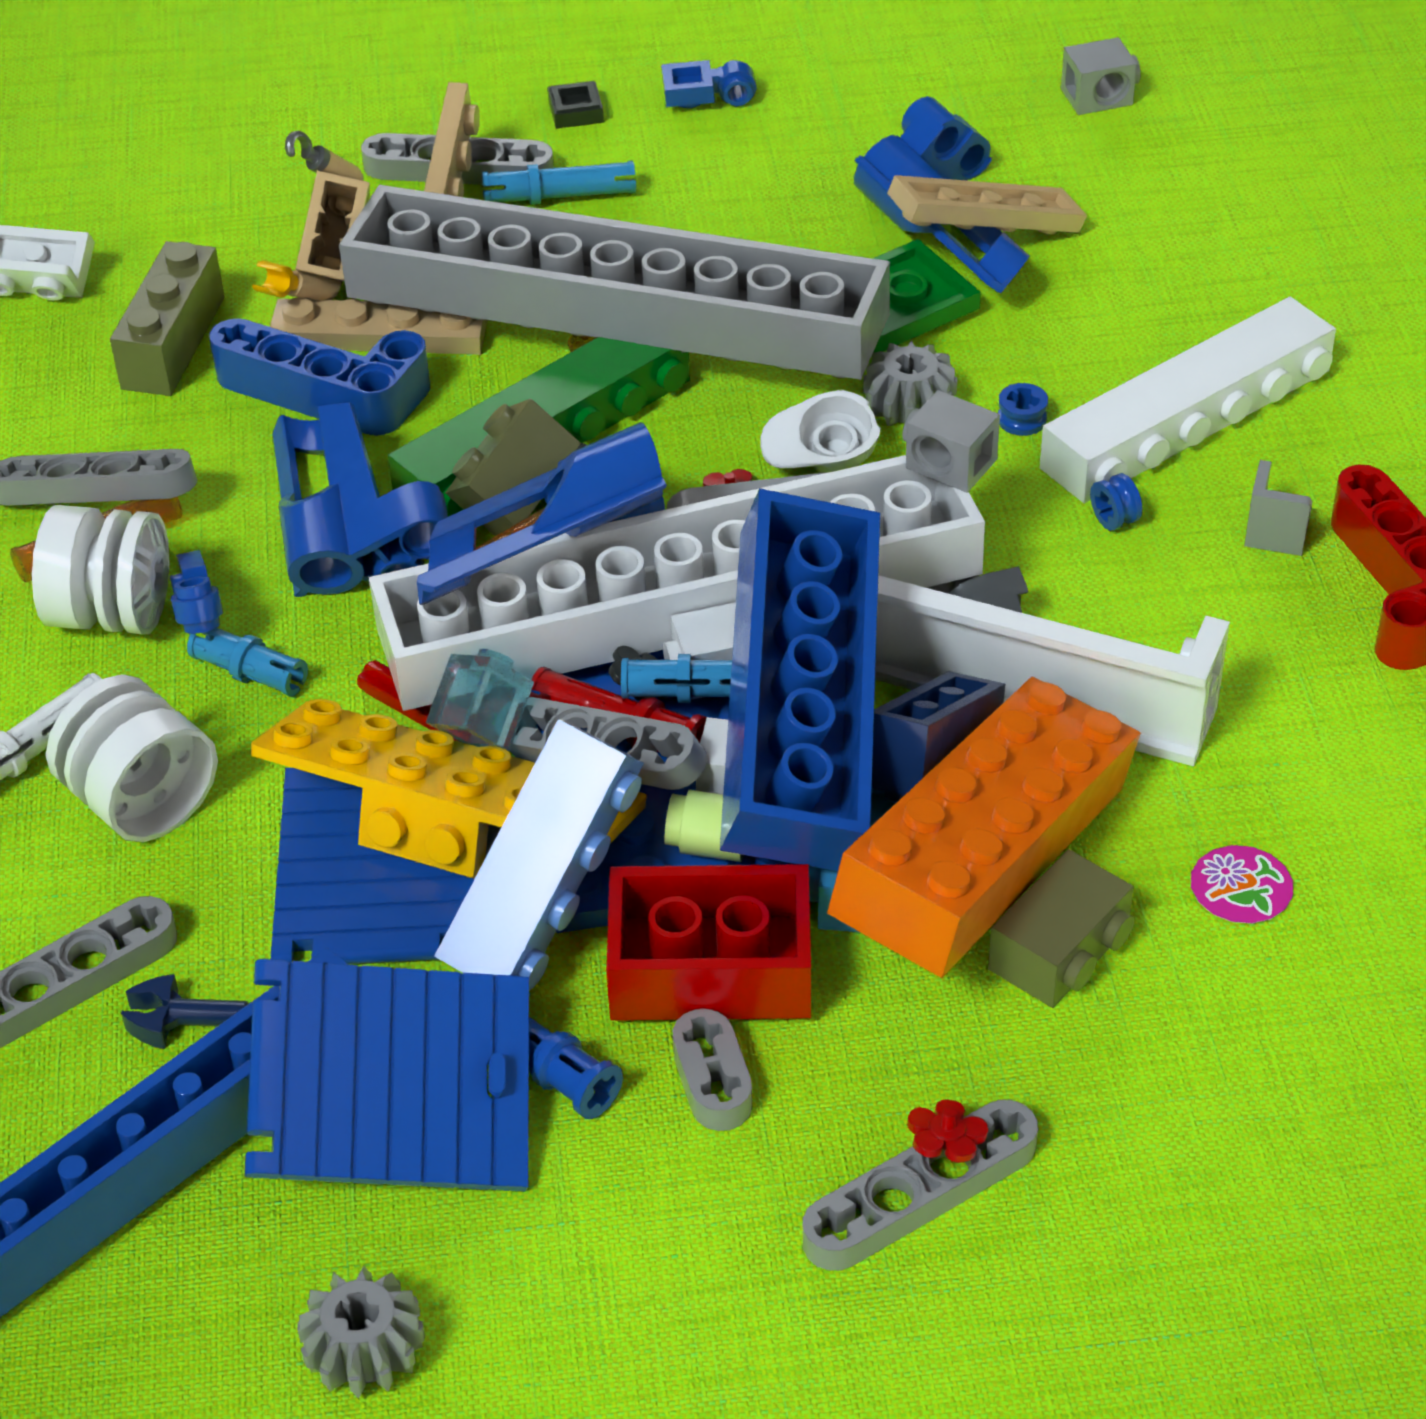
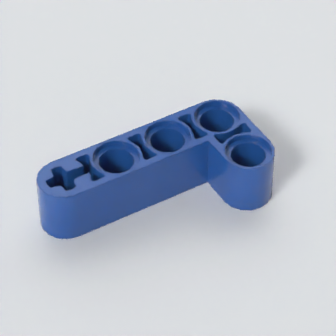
M239 318L222 321L215 325L210 332V343L217 381L222 387L319 419L317 406L350 402L355 407L361 432L364 434L377 436L395 431L421 403L431 389L425 340L421 335L412 331H394L386 334L366 356Z

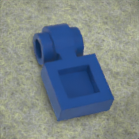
M709 60L661 64L666 107L694 108L700 104L714 103V93H719L720 98L732 106H742L748 103L756 93L753 69L748 64L739 60L729 61L716 69H711Z
M200 550L176 555L180 573L170 575L174 594L171 596V603L176 622L182 624L185 633L188 634L203 633L217 628L220 625L219 616L223 613L218 588L211 586Z

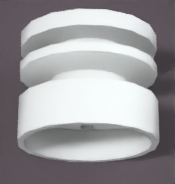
M53 505L45 513L39 527L32 567L33 600L37 615L44 626L91 629L98 621L104 631L122 632L125 628L128 633L150 634L157 626L162 614L169 577V542L165 523L159 513L137 511L132 515L130 511L114 509L105 519L97 508Z
M122 674L100 679L79 692L61 711L49 733L45 755L50 773L84 804L88 805L97 816L124 840L146 842L163 837L185 823L200 807L214 783L218 765L215 744L179 711H175L172 706L140 678Z

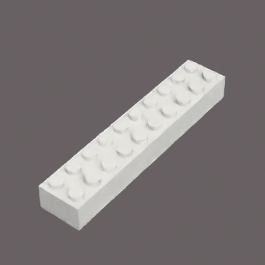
M906 455L760 488L880 512L878 572L880 576L927 588L983 574L985 520L970 493L907 469ZM759 488L609 522L576 537L564 533L473 574L467 586L422 606L419 604L416 582L418 575L428 571L429 563L368 577L378 635L403 711L529 682L540 667H547L552 671L563 674L615 661L613 653L619 646L631 647L639 655L663 650V643L672 641L671 615L736 602L740 532Z

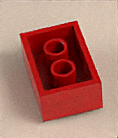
M809 865L610 867L606 963L610 1021L678 1020L683 1014L696 1009L718 1011L727 1019L811 1018Z

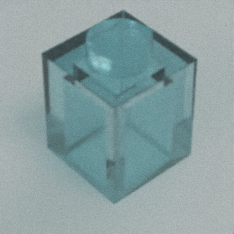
M479 649L477 656L451 654L426 723L452 735L453 738L462 743L477 747L496 746L510 751L534 681L513 670L514 661L511 658L493 650Z

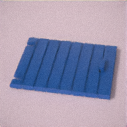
M285 768L271 959L293 962L294 950L312 951L311 958H313L328 947L347 964L439 960L434 955L474 879L358 845L362 788L295 768Z
M259 959L255 961L254 984L279 986L278 1001L257 1000L253 1002L247 1134L251 1136L272 1137V1152H247L245 1154L244 1174L246 1178H280L284 1180H318L323 1182H353L442 1188L458 1187L462 1189H493L522 1192L527 1190L529 977L436 970L426 971L407 968L392 969V967L323 964L303 961L289 962L288 960ZM488 1063H489L488 1088H489V1092L491 1093V1097H490V1096L488 1095V1093H487V1064H488Z

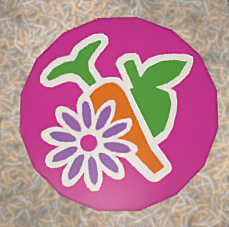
M1230 845L1213 849L1199 858L1191 871V889L1198 903L1211 914L1230 922L1253 924L1270 920L1287 908L1293 897V879L1285 865L1270 853L1254 847Z

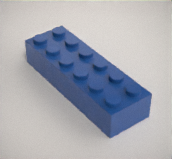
M760 488L740 532L720 851L793 864H808L810 867L838 871L843 852L870 828L880 512Z

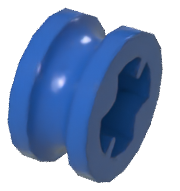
M1016 383L1004 388L999 394L1000 409L998 414H1000V427L1008 433L1019 436H1028L1041 431L1043 425L1047 422L1048 396L1046 392L1030 383Z
M1120 473L1112 476L1109 482L1101 480L1093 483L1090 490L1091 505L1098 521L1104 528L1112 531L1121 528L1124 522L1130 524L1140 520L1143 510L1141 497L1136 485L1128 475Z

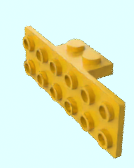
M327 699L306 701L251 743V756L361 787L362 800L358 845L473 879L485 860L489 824L502 828L535 765L534 762L511 756L509 751L501 747H477L455 741L452 735L443 731H419L398 725L397 721L389 716L378 714L366 716L341 709L340 704ZM638 792L632 805L625 812H618L607 833L611 838L610 844L645 809L647 798L645 793Z

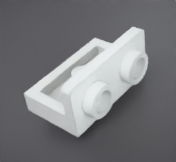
M0 225V296H10L13 292L33 293L47 300H60L63 296L82 298L95 244L89 232Z

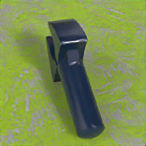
M172 974L147 980L126 991L130 1009H155L154 1011L148 1013L121 1011L126 1031L132 1036L153 1047L165 1049L167 1035L169 1031L180 1025L219 1026L248 1005L249 1002L244 1000L183 999L178 995L176 978Z

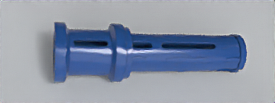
M529 1017V1071L532 1080L544 1090L555 1088L569 1098L573 1103V1109L583 1118L593 1119L600 1116L614 1102L623 1082L621 1068L612 1061L600 1062L582 1050L581 1041L570 1032L556 1031L552 1033Z

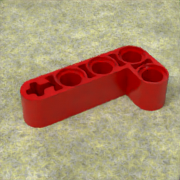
M1361 464L1349 466L1342 470L1338 476L1331 527L1389 594L1383 601L1374 652L1382 663L1394 669L1411 670L1425 666L1426 517L1390 477L1379 468Z

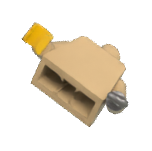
M293 131L285 140L286 154L289 157L295 156L294 143L298 139L302 148L301 157L306 160L307 168L316 173L296 270H291L288 266L265 260L259 261L257 266L267 269V278L262 286L253 284L252 287L257 292L279 298L290 295L310 300H332L338 295L344 281L339 244L370 199V183L363 181V174L357 166L321 145L313 147L308 135L301 131Z

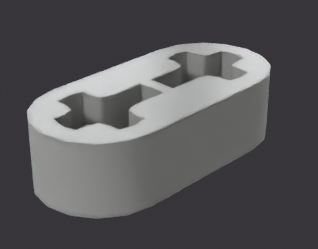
M696 1009L683 1014L676 1021L672 1030L674 1061L692 1114L701 1125L716 1131L732 1130L741 1126L749 1118L752 1111V1084L731 1023L727 1017L718 1011L709 1009ZM705 1038L709 1045H713V1056L704 1058L700 1044L693 1040ZM720 1081L725 1095L732 1097V1099L727 1102H719L718 1097L715 1094H711V1083Z

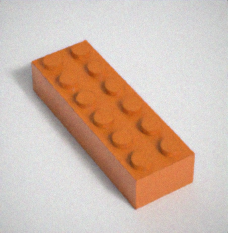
M1032 676L843 852L827 914L943 978L1118 795L1123 788L1141 732L1120 722L1113 714L1097 710L1066 694L1060 687L1052 683L1043 682Z

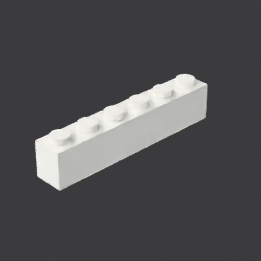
M1288 297L1043 425L1040 469L1085 504L1091 500L1090 490L1093 483L1101 480L1109 482L1112 476L1120 473L1128 475L1131 479L1147 469L1155 468L1164 460L1182 450L1199 444L1206 437L1231 424L1240 422L1245 416L1267 404L1279 401L1291 391L1312 380L1321 378L1329 371L1333 360L1332 351L1336 328L1292 297Z

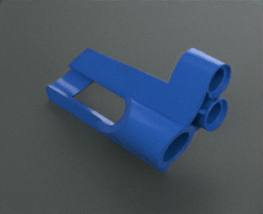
M922 97L913 102L903 115L901 124L904 133L901 137L897 135L885 137L873 145L864 156L860 155L854 160L858 164L854 174V185L900 229L915 233H932L984 283L1001 294L1030 257L1008 235L995 227L974 226L972 229L957 227L985 253L979 261L940 224L932 223L930 226L924 227L909 222L902 215V210L887 194L894 175L967 181L979 176L992 160L989 157L990 144L985 137L961 116L953 115L934 97Z
M350 402L317 406L319 420H299L281 415L278 417L272 433L281 494L279 513L289 580L293 583L295 597H303L308 592L322 595L339 594L354 588L361 580L369 582L368 577L424 565V559H429V539L438 521L448 517L446 501L440 491V487L428 481L408 483L380 497L355 407ZM295 452L325 454L329 481L328 487L309 497L301 498Z
M637 423L575 450L565 459L561 460L557 468L438 521L429 539L428 571L418 575L416 582L419 604L421 606L463 588L469 584L473 574L564 533L576 537L609 522L665 510L662 495L663 489L666 488V482L662 477L654 442L644 423ZM545 499L547 506L535 524L476 550L477 527L538 500Z

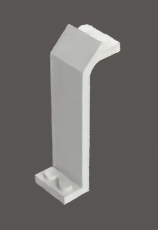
M878 575L875 680L913 690L951 671L1005 683V702L1033 676L1043 682L1052 683L1060 687L1066 694L1097 710L1113 714L1120 722L1140 731L1141 734L1135 749L1136 751L1194 766L1217 710L1230 621L1205 615L1196 639L1186 637L1180 654Z

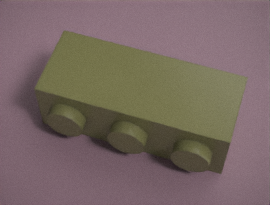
M166 241L110 337L121 390L172 396L225 298L216 247Z

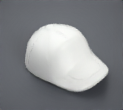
M836 390L809 398L773 416L763 427L760 447L763 458L773 467L799 468L813 466L819 473L833 472L858 466L865 459H868L877 444L881 427L877 425L875 415L870 408L868 400L853 392Z

